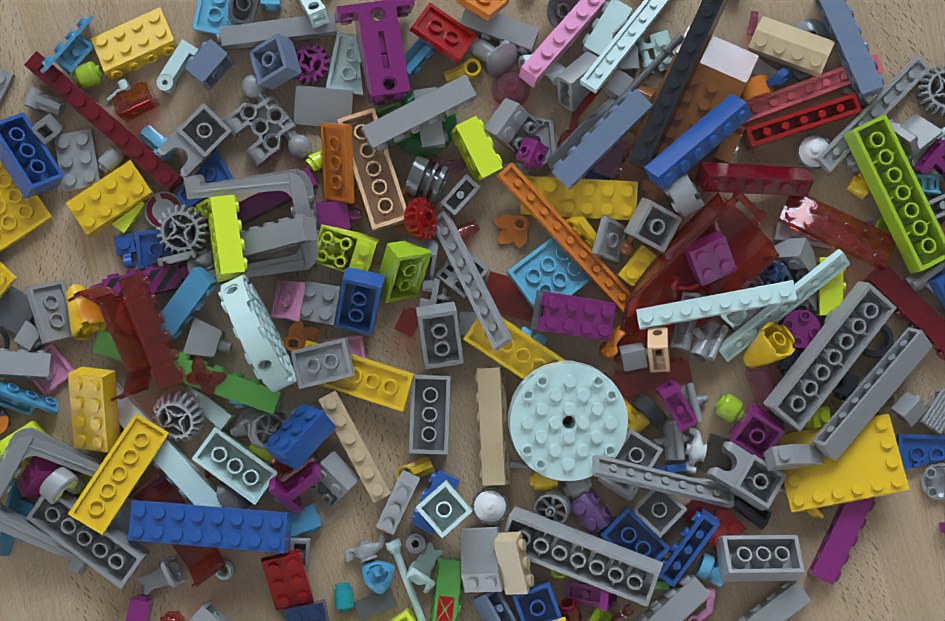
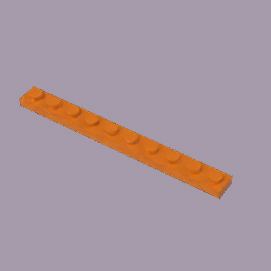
M512 162L497 175L498 179L611 302L616 303V308L625 318H629L642 305L603 261L592 253V249Z

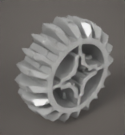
M938 65L936 69L932 67L929 72L925 73L924 78L919 80L921 85L917 87V90L921 91V93L917 97H923L920 104L925 103L927 105L925 107L926 111L931 108V114L934 115L938 112V116L941 117L945 113V105L937 102L935 99H940L945 103V93L938 94L943 88L945 89V79L942 78L945 77V66L943 68L942 65ZM932 81L934 82V84H933V86H934V93H933V94L931 93V83H932Z
M183 204L181 208L179 205H174V209L171 207L167 208L168 213L163 212L161 214L164 219H158V223L162 225L156 227V230L161 231L156 237H162L163 239L159 244H166L164 250L168 251L171 249V255L195 250V253H197V248L202 249L204 247L201 242H207L203 235H209L208 231H204L208 224L202 223L206 217L199 218L198 216L201 211L197 210L194 212V207L190 206L187 208L186 204ZM178 215L187 216L192 222L185 223L182 219H179ZM171 221H173V231L169 233V226ZM183 227H188L183 234H177ZM196 227V236L193 241L191 233L192 230ZM180 238L187 246L178 245L173 240Z
M171 391L168 394H163L156 401L151 417L155 419L154 424L169 432V440L175 438L176 442L180 440L185 442L188 439H193L201 431L205 415L202 414L204 409L198 407L200 402L195 403L194 397H188V392L182 395L181 391L176 393Z

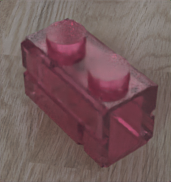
M767 365L745 372L753 397L756 398V405L759 408L766 407L763 402L775 388Z

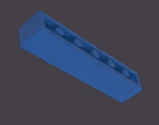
M733 94L729 95L644 167L650 181L663 190L667 189L752 117L747 102Z

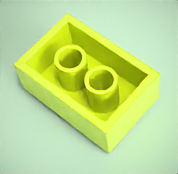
M474 116L456 125L450 132V135L473 180L478 183L499 172L503 168V161L500 155L495 153L492 139L486 136L484 123L481 119L478 120L477 116Z

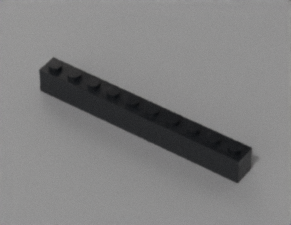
M702 0L630 155L629 161L631 165L645 170L644 167L656 158L728 0Z

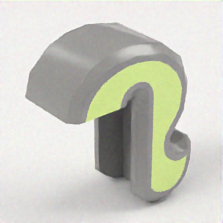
M60 467L44 480L39 492L50 504H54L63 495L65 490L71 495L78 494L84 488L85 481L73 470H69L67 467Z

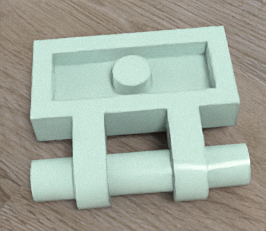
M668 30L649 35L650 43L648 44L645 43L644 37L637 41L638 53H641L643 59V69H646L653 61L650 59L649 50H653L654 57L656 58L662 52L660 47L663 44L667 46L671 42ZM667 57L658 66L659 73L667 71L672 58Z

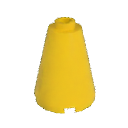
M78 284L68 287L65 295L72 336L76 340H84L94 337L93 333L100 331V329L106 330L110 326L109 319L85 287Z
M772 321L762 327L743 354L746 366L756 369L789 357L795 351V348L793 349L795 340L791 332L784 325L779 326L775 324L776 322Z

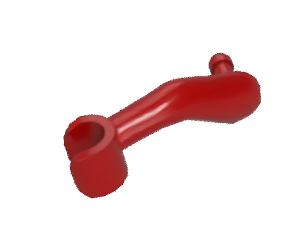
M672 276L667 282V286L671 287L673 291L679 290L689 293L705 289L710 293L713 291L708 286L709 284L703 287L697 282L692 285L680 284L678 278Z

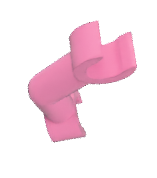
M706 587L711 594L706 599V608L696 615H689L687 617L688 621L696 618L697 621H702L713 613L715 589L713 587Z

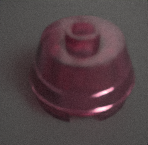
M505 71L495 78L492 85V94L499 105L505 98L522 105L529 97L530 86L519 77V72Z

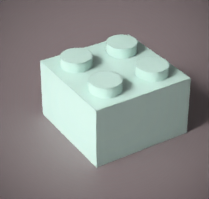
M447 480L416 506V509L441 538L472 512L471 507Z

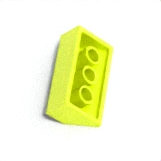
M234 195L210 197L206 210L217 282H222L243 275L248 265L247 259L243 258L242 250H245L244 239H240L239 231H242L241 220L237 219V212H239L238 201H235Z

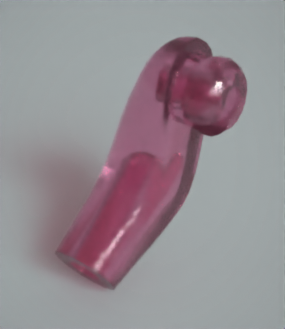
M436 154L430 158V163L433 166L436 163L440 164V172L443 166L449 167L448 173L460 172L466 167L465 161L460 158L446 161Z

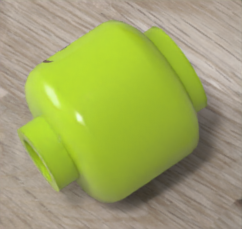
M91 61L76 67L73 74L77 86L86 90L102 83V76H104L101 66Z
M731 394L721 395L714 405L716 415L727 422H733L735 419L739 420L744 414V410H742L743 402Z

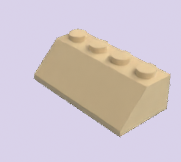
M762 16L748 46V51L821 78L835 41Z

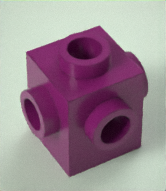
M524 137L515 158L521 161V166L531 170L532 167L540 169L549 147L537 140Z

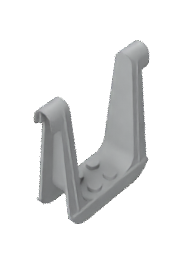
M292 169L205 183L203 175L183 178L187 199L284 191L293 200L294 205L291 206L293 217L296 214L305 213L306 216L314 217L318 237L320 228L313 185L310 177L304 171ZM312 241L301 244L299 250L248 260V268L245 269L243 275L254 277L308 270L317 259V243ZM215 268L206 270L216 278ZM217 282L215 284V291H219V288L225 282Z
M33 427L23 428L13 435L0 457V531L67 558L69 569L83 574L88 566L87 563L26 519L25 516L6 507L2 503L1 498L3 494L7 495L12 487L13 476L17 478L22 469V461L29 456L42 457L92 477L102 464V461Z

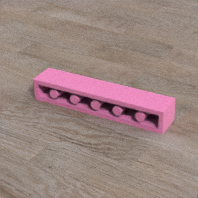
M580 0L522 65L519 77L534 88L600 13L606 0Z

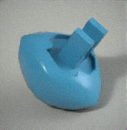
M379 560L365 561L362 566L365 584L375 593L383 594L392 581L395 566Z

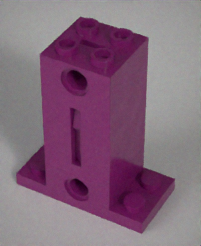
M381 0L336 7L335 23L349 25L352 21H355L368 103H373L374 106L383 105L385 101L390 100L393 103L404 101V98L410 92L398 18L409 16L415 5V0ZM384 86H389L391 90H387Z

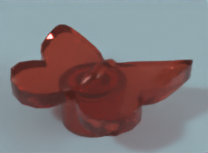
M195 356L191 365L192 372L187 374L186 381L191 385H200L201 391L204 394L211 395L215 392V385H220L228 375L221 371H210L206 368L202 358Z

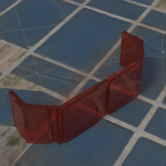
M105 285L81 290L73 294L74 296L69 298L68 302L86 298L98 304L128 373L123 393L112 398L111 401L122 400L149 389L153 362L141 335L137 331L136 322L126 299L122 294H116L115 290Z
M157 473L132 491L128 497L135 500L186 504L175 487L161 473ZM171 544L190 571L194 581L191 585L192 588L194 586L198 587L226 566L219 549L216 547Z

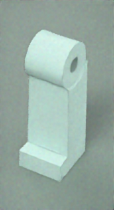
M298 0L314 29L330 22L326 8L320 0Z
M182 39L157 79L158 88L165 93L173 92L176 89V81L187 66L186 62L190 57H195L199 50Z
M188 385L182 393L184 395V393L188 392L189 398L194 397L195 403L200 402L198 407L204 409L202 414L220 430H224L235 416L196 387Z

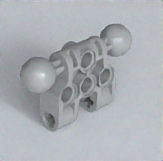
M255 74L246 76L242 82V90L247 97L256 98L259 104L243 103L223 120L232 130L231 134L233 137H238L249 128H252V131L259 136V140L246 150V154L257 168L263 166L282 151L284 137L289 141L288 151L294 158L303 159L307 157L312 150L310 139L296 133L294 130L296 125L274 96L267 95L265 92L266 87L258 85ZM253 108L254 115L248 118L246 112ZM280 112L281 118L278 121H273L274 113ZM265 124L266 130L259 133L258 126ZM277 139V146L270 148V140Z

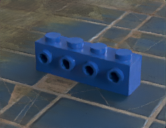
M704 508L700 512L696 511L691 518L692 524L690 527H685L679 535L681 537L679 542H674L668 551L670 552L666 559L663 557L660 561L663 562L659 577L673 587L720 525L719 519Z

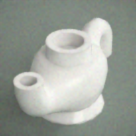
M690 427L689 434H692L694 439L690 444L686 443L684 453L688 457L686 472L695 475L696 467L694 465L699 461L703 463L707 444L703 445L700 432Z

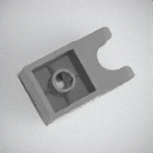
M203 103L158 148L157 154L164 157L173 150L182 151L187 159L186 164L180 170V176L184 178L204 161L230 135L232 130ZM199 129H202V131H203V129H206V130H207V133H206L207 136H204V135L202 136V135L200 134V130H199Z
M724 442L722 452L730 458L731 469L724 471L717 467L710 468L707 476L760 511L769 509L787 475L779 470L768 472L764 460L754 454H750L732 442ZM756 479L759 481V482L757 483V484H759V486H757L756 483H755V480H756Z

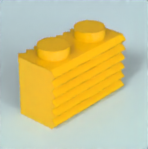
M641 245L616 277L628 287H633L654 259H656V255Z

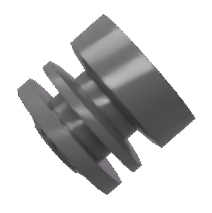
M417 156L408 175L404 193L417 197L420 191H424L423 198L427 199L429 194H431V204L435 205L445 189L449 167L443 166L441 172L438 173L439 163H436L433 169L430 170V160Z

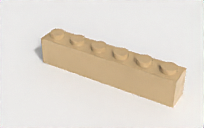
M505 367L477 368L475 381L478 384L476 401L479 403L477 420L480 423L478 440L481 442L479 460L482 462L480 480L483 482V486L511 484Z
M335 390L318 399L326 415L336 426L334 430L372 501L375 503L390 495L392 490L339 392Z

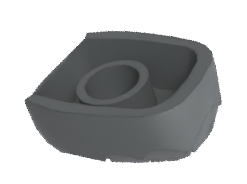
M229 0V21L235 24L251 23L257 10L258 0Z

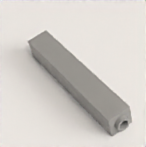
M334 12L327 13L330 22L315 29L312 27L308 16L219 27L220 33L216 34L217 42L226 51L256 47L277 33L292 39L293 42L332 37L337 35Z

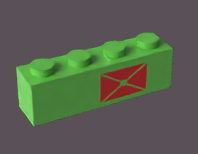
M437 556L434 578L436 584L433 587L429 621H456V617L460 614L461 604L458 603L459 595L463 593L461 559Z

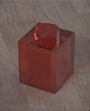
M409 307V309L404 308L394 329L413 338L418 327L416 309Z

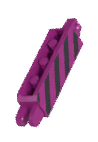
M166 263L161 268L149 266L145 268V271L138 272V270L126 271L127 275L119 276V273L107 275V279H102L101 283L90 286L91 297L105 298L110 302L116 303L121 302L127 297H146L176 291L190 273L187 267H182L176 263Z

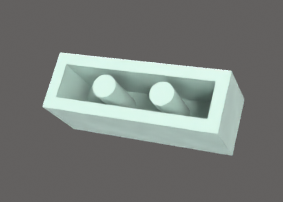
M619 0L606 1L601 10L604 13L601 18L597 17L591 26L594 28L592 33H587L582 41V44H584L582 51H588L599 57L612 41V32L628 19L632 8Z

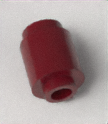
M572 597L563 598L559 603L561 616L565 617L566 621H581L582 614L577 601Z

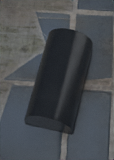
M734 496L733 509L759 529H763L768 524L771 512L767 509L760 511L740 497Z

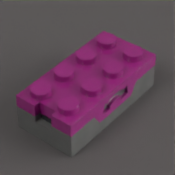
M537 290L531 329L610 341L616 303Z

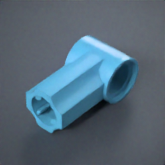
M150 125L141 130L138 137L147 146L151 147L153 152L163 161L167 162L176 152V150H173L164 157L157 154L158 148L167 138L160 135Z

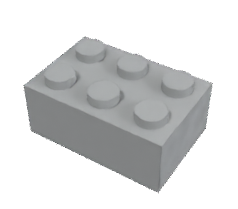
M455 302L416 307L425 370L464 364Z
M629 429L624 444L615 459L652 468L663 449L634 430ZM600 477L597 480L629 502L640 488Z

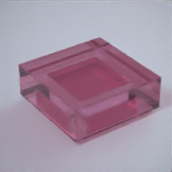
M751 11L747 35H753L759 16L757 11Z

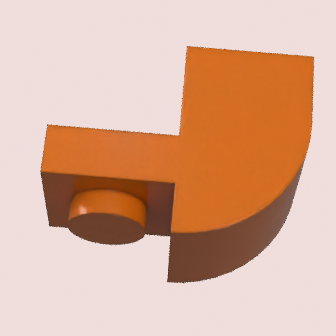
M768 74L749 78L740 99L749 102L775 92L773 86L770 88L766 83L770 79Z

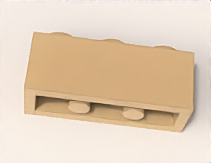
M521 532L498 533L493 544L505 594H528L534 585V576L530 572V558L526 555V541L522 538Z

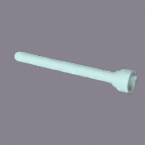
M395 538L385 543L386 549L390 551V554L393 553L418 621H426L412 581L409 578L407 580L404 579L408 571L400 553V546L402 545L400 539Z

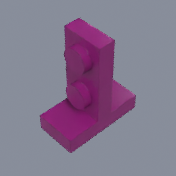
M936 139L914 164L912 169L916 173L927 175L933 168L945 180V157H943L945 154V140Z
M671 379L655 388V391L663 400L676 425L682 432L698 423V420L680 391L681 388L678 382Z
M313 463L286 485L274 476L269 480V492L297 515L302 511V499L300 496L303 495L305 490L312 485H316L321 479L320 466Z
M567 581L566 597H572L577 603L600 606L599 610L605 611L617 604L616 594L588 583Z

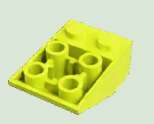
M321 225L318 240L316 241L318 253L315 263L344 273L347 267L371 272L380 239L360 232Z

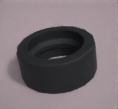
M886 324L880 329L885 337L884 345L876 351L865 348L861 353L866 357H881L893 346L894 335Z
M641 393L632 402L635 409L641 412L655 428L659 429L668 420V416L646 394Z

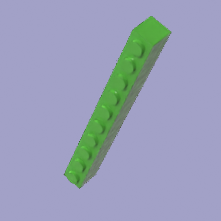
M107 328V331L101 329L99 331L92 352L271 414L278 413L285 392L280 390L272 392L266 385L261 384L262 380L253 377L250 380L243 378L244 374L233 371L232 374L225 372L226 368L215 365L213 368L207 365V361L198 358L196 361L190 360V355L181 352L178 355L171 353L172 349L164 346L158 349L154 347L155 343L143 340L142 343L136 341L137 337L125 334V336L118 335L119 331L112 328Z

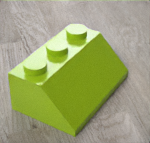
M406 241L387 243L379 274L385 275L381 298L385 303L419 296L432 254L430 250Z

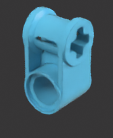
M915 174L925 195H942V191H940L942 175Z

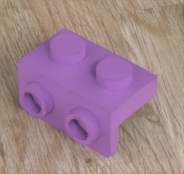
M590 488L589 492H585L570 502L571 510L590 535L606 527L614 518L611 510L604 505L599 494L593 488Z

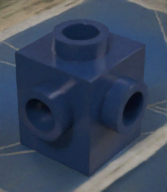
M769 261L759 275L763 285L794 280L788 271V267L781 262Z

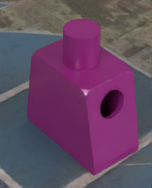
M316 202L319 228H321V225H327L352 231L351 222L362 220L361 210L349 211L348 203Z

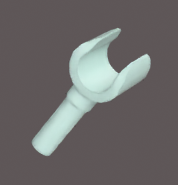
M122 79L117 82L119 89L107 98L109 102L121 93L130 91L131 87L128 80Z

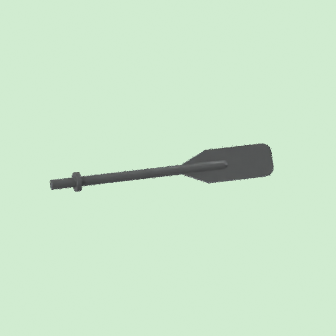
M679 33L667 46L663 44L660 47L662 52L605 112L583 121L547 160L548 167L553 171V166L560 159L563 161L568 156L567 152L573 146L577 147L582 142L581 138L587 132L591 134L596 129L594 126L601 118L605 120L610 115L608 112L614 105L617 104L619 106L624 101L622 98L628 91L631 90L633 92L667 57L672 58L674 56L672 51L684 40V37Z

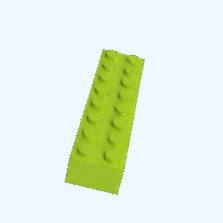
M887 115L879 116L844 133L843 135L910 274L921 272L945 260L944 233Z

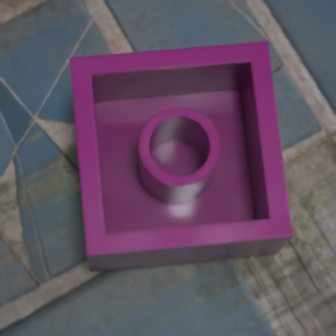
M718 231L682 246L694 280L702 287L737 271L726 237Z
M750 403L742 417L730 430L729 438L730 442L764 460V452L776 445L785 433V427L782 421Z

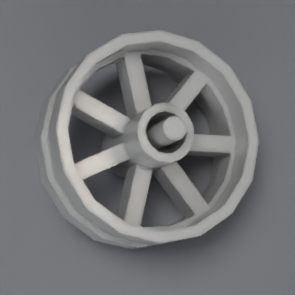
M271 413L254 417L248 426V437L251 443L257 448L266 449L264 447L265 444L262 442L265 438L268 441L269 437L275 434V428L278 431L283 420L278 415ZM263 417H266L265 425L260 420Z
M558 490L544 491L534 505L535 514L546 518L553 516V521L561 524L566 521L571 512V503L568 497ZM546 497H552L551 503L547 500ZM540 500H542L546 504V506H539ZM564 506L566 512H564V511H562V510H560V509H558V508ZM557 514L564 516V518L558 520Z

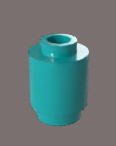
M350 582L335 584V589H333L335 609H339V612L351 611V607L355 606L353 587H351Z

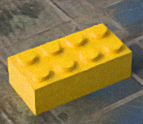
M129 160L66 202L85 233L94 237L139 203L147 202L155 194V191L136 163Z
M80 367L68 373L74 448L109 452L120 437L115 370Z

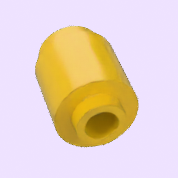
M534 471L533 475L529 477V486L533 487L535 491H549L557 489L558 480L545 477Z

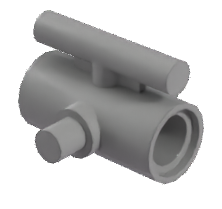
M941 261L921 272L912 273L903 280L916 293L925 287L933 294L934 292L927 281L945 269V261Z
M705 321L701 330L700 328H695L693 333L696 340L689 356L699 363H705L707 359L714 361L729 327L722 325L720 328L718 324L712 321Z
M693 382L679 385L680 391L698 422L703 421L699 406L702 403L708 402L707 395H696Z
M674 420L666 421L662 425L663 435L659 438H654L653 442L657 446L661 445L664 447L665 460H685L684 445L692 441V436L681 432Z

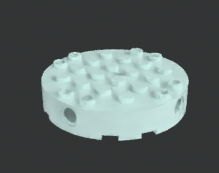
M241 275L221 285V291L218 292L222 300L221 305L225 313H228L231 323L234 326L232 328L237 339L240 338L245 351V358L249 365L253 364V371L257 379H262L263 383L272 392H276L297 381L296 374L278 330L275 331L276 328L267 308L252 283L248 284V278L245 275Z
M559 361L537 368L519 384L512 396L508 410V427L514 447L524 462L534 471L554 480L576 481L592 476V457L596 454L613 459L616 458L626 438L628 414L620 391L606 375L588 364L576 361ZM566 416L572 417L570 424L562 423Z

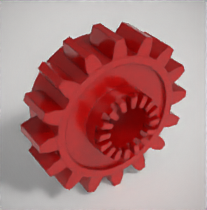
M425 197L412 199V201L408 202L409 205L406 206L404 212L405 226L408 232L413 237H417L418 240L431 239V237L435 236L434 232L438 230L436 227L438 221L435 219L438 215L434 214L435 207H431V201H427Z

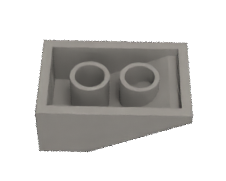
M498 527L461 529V576L465 593L502 592L504 589L493 544L499 533Z

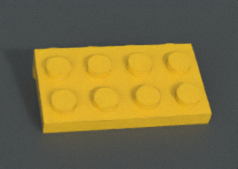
M161 7L91 38L102 68L111 80L118 79L131 71H136L140 67L153 63L166 55H171L178 47Z

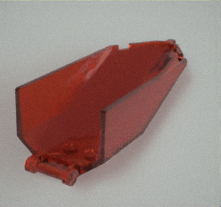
M718 192L674 235L665 252H661L625 300L624 312L619 330L625 332V335L616 345L618 353L613 356L616 363L621 361L619 346L642 342L644 349H648V328L640 330L636 309L681 301L683 291H673L671 287L667 286L671 276L678 278L680 284L683 285L696 283L684 250L695 240L715 231L720 232L726 237L737 271L709 283L708 286L713 289L711 293L706 289L693 292L701 294L703 297L745 289L780 256L772 241L758 227L766 218L767 213L755 206L744 195L745 193H733L732 197L728 199ZM740 201L755 215L752 220L735 205L737 202ZM715 316L697 319L695 328H700L701 330ZM675 323L664 325V327L668 328L669 346ZM657 349L656 354H660L662 349Z

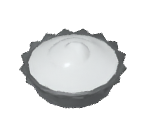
M817 133L802 137L796 149L800 164L812 170L822 169L815 158L827 147L829 139Z
M483 488L472 498V514L482 524L489 526L492 524L497 525L508 515V499L499 489Z

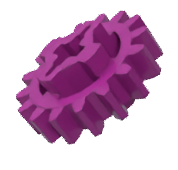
M310 42L307 43V47L300 44L301 49L295 48L302 73L294 78L296 80L300 79L299 81L302 84L307 81L311 85L312 80L319 83L318 78L325 79L323 73H329V70L326 68V66L331 64L327 60L329 55L325 53L323 47L319 48L317 43L313 47Z

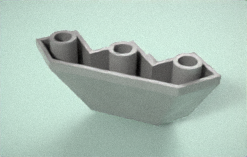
M806 238L787 239L768 248L742 274L741 278L748 288L764 286L759 275L768 262L772 261L785 264L795 284L817 267L814 251ZM818 290L797 306L795 310L815 311L817 309Z

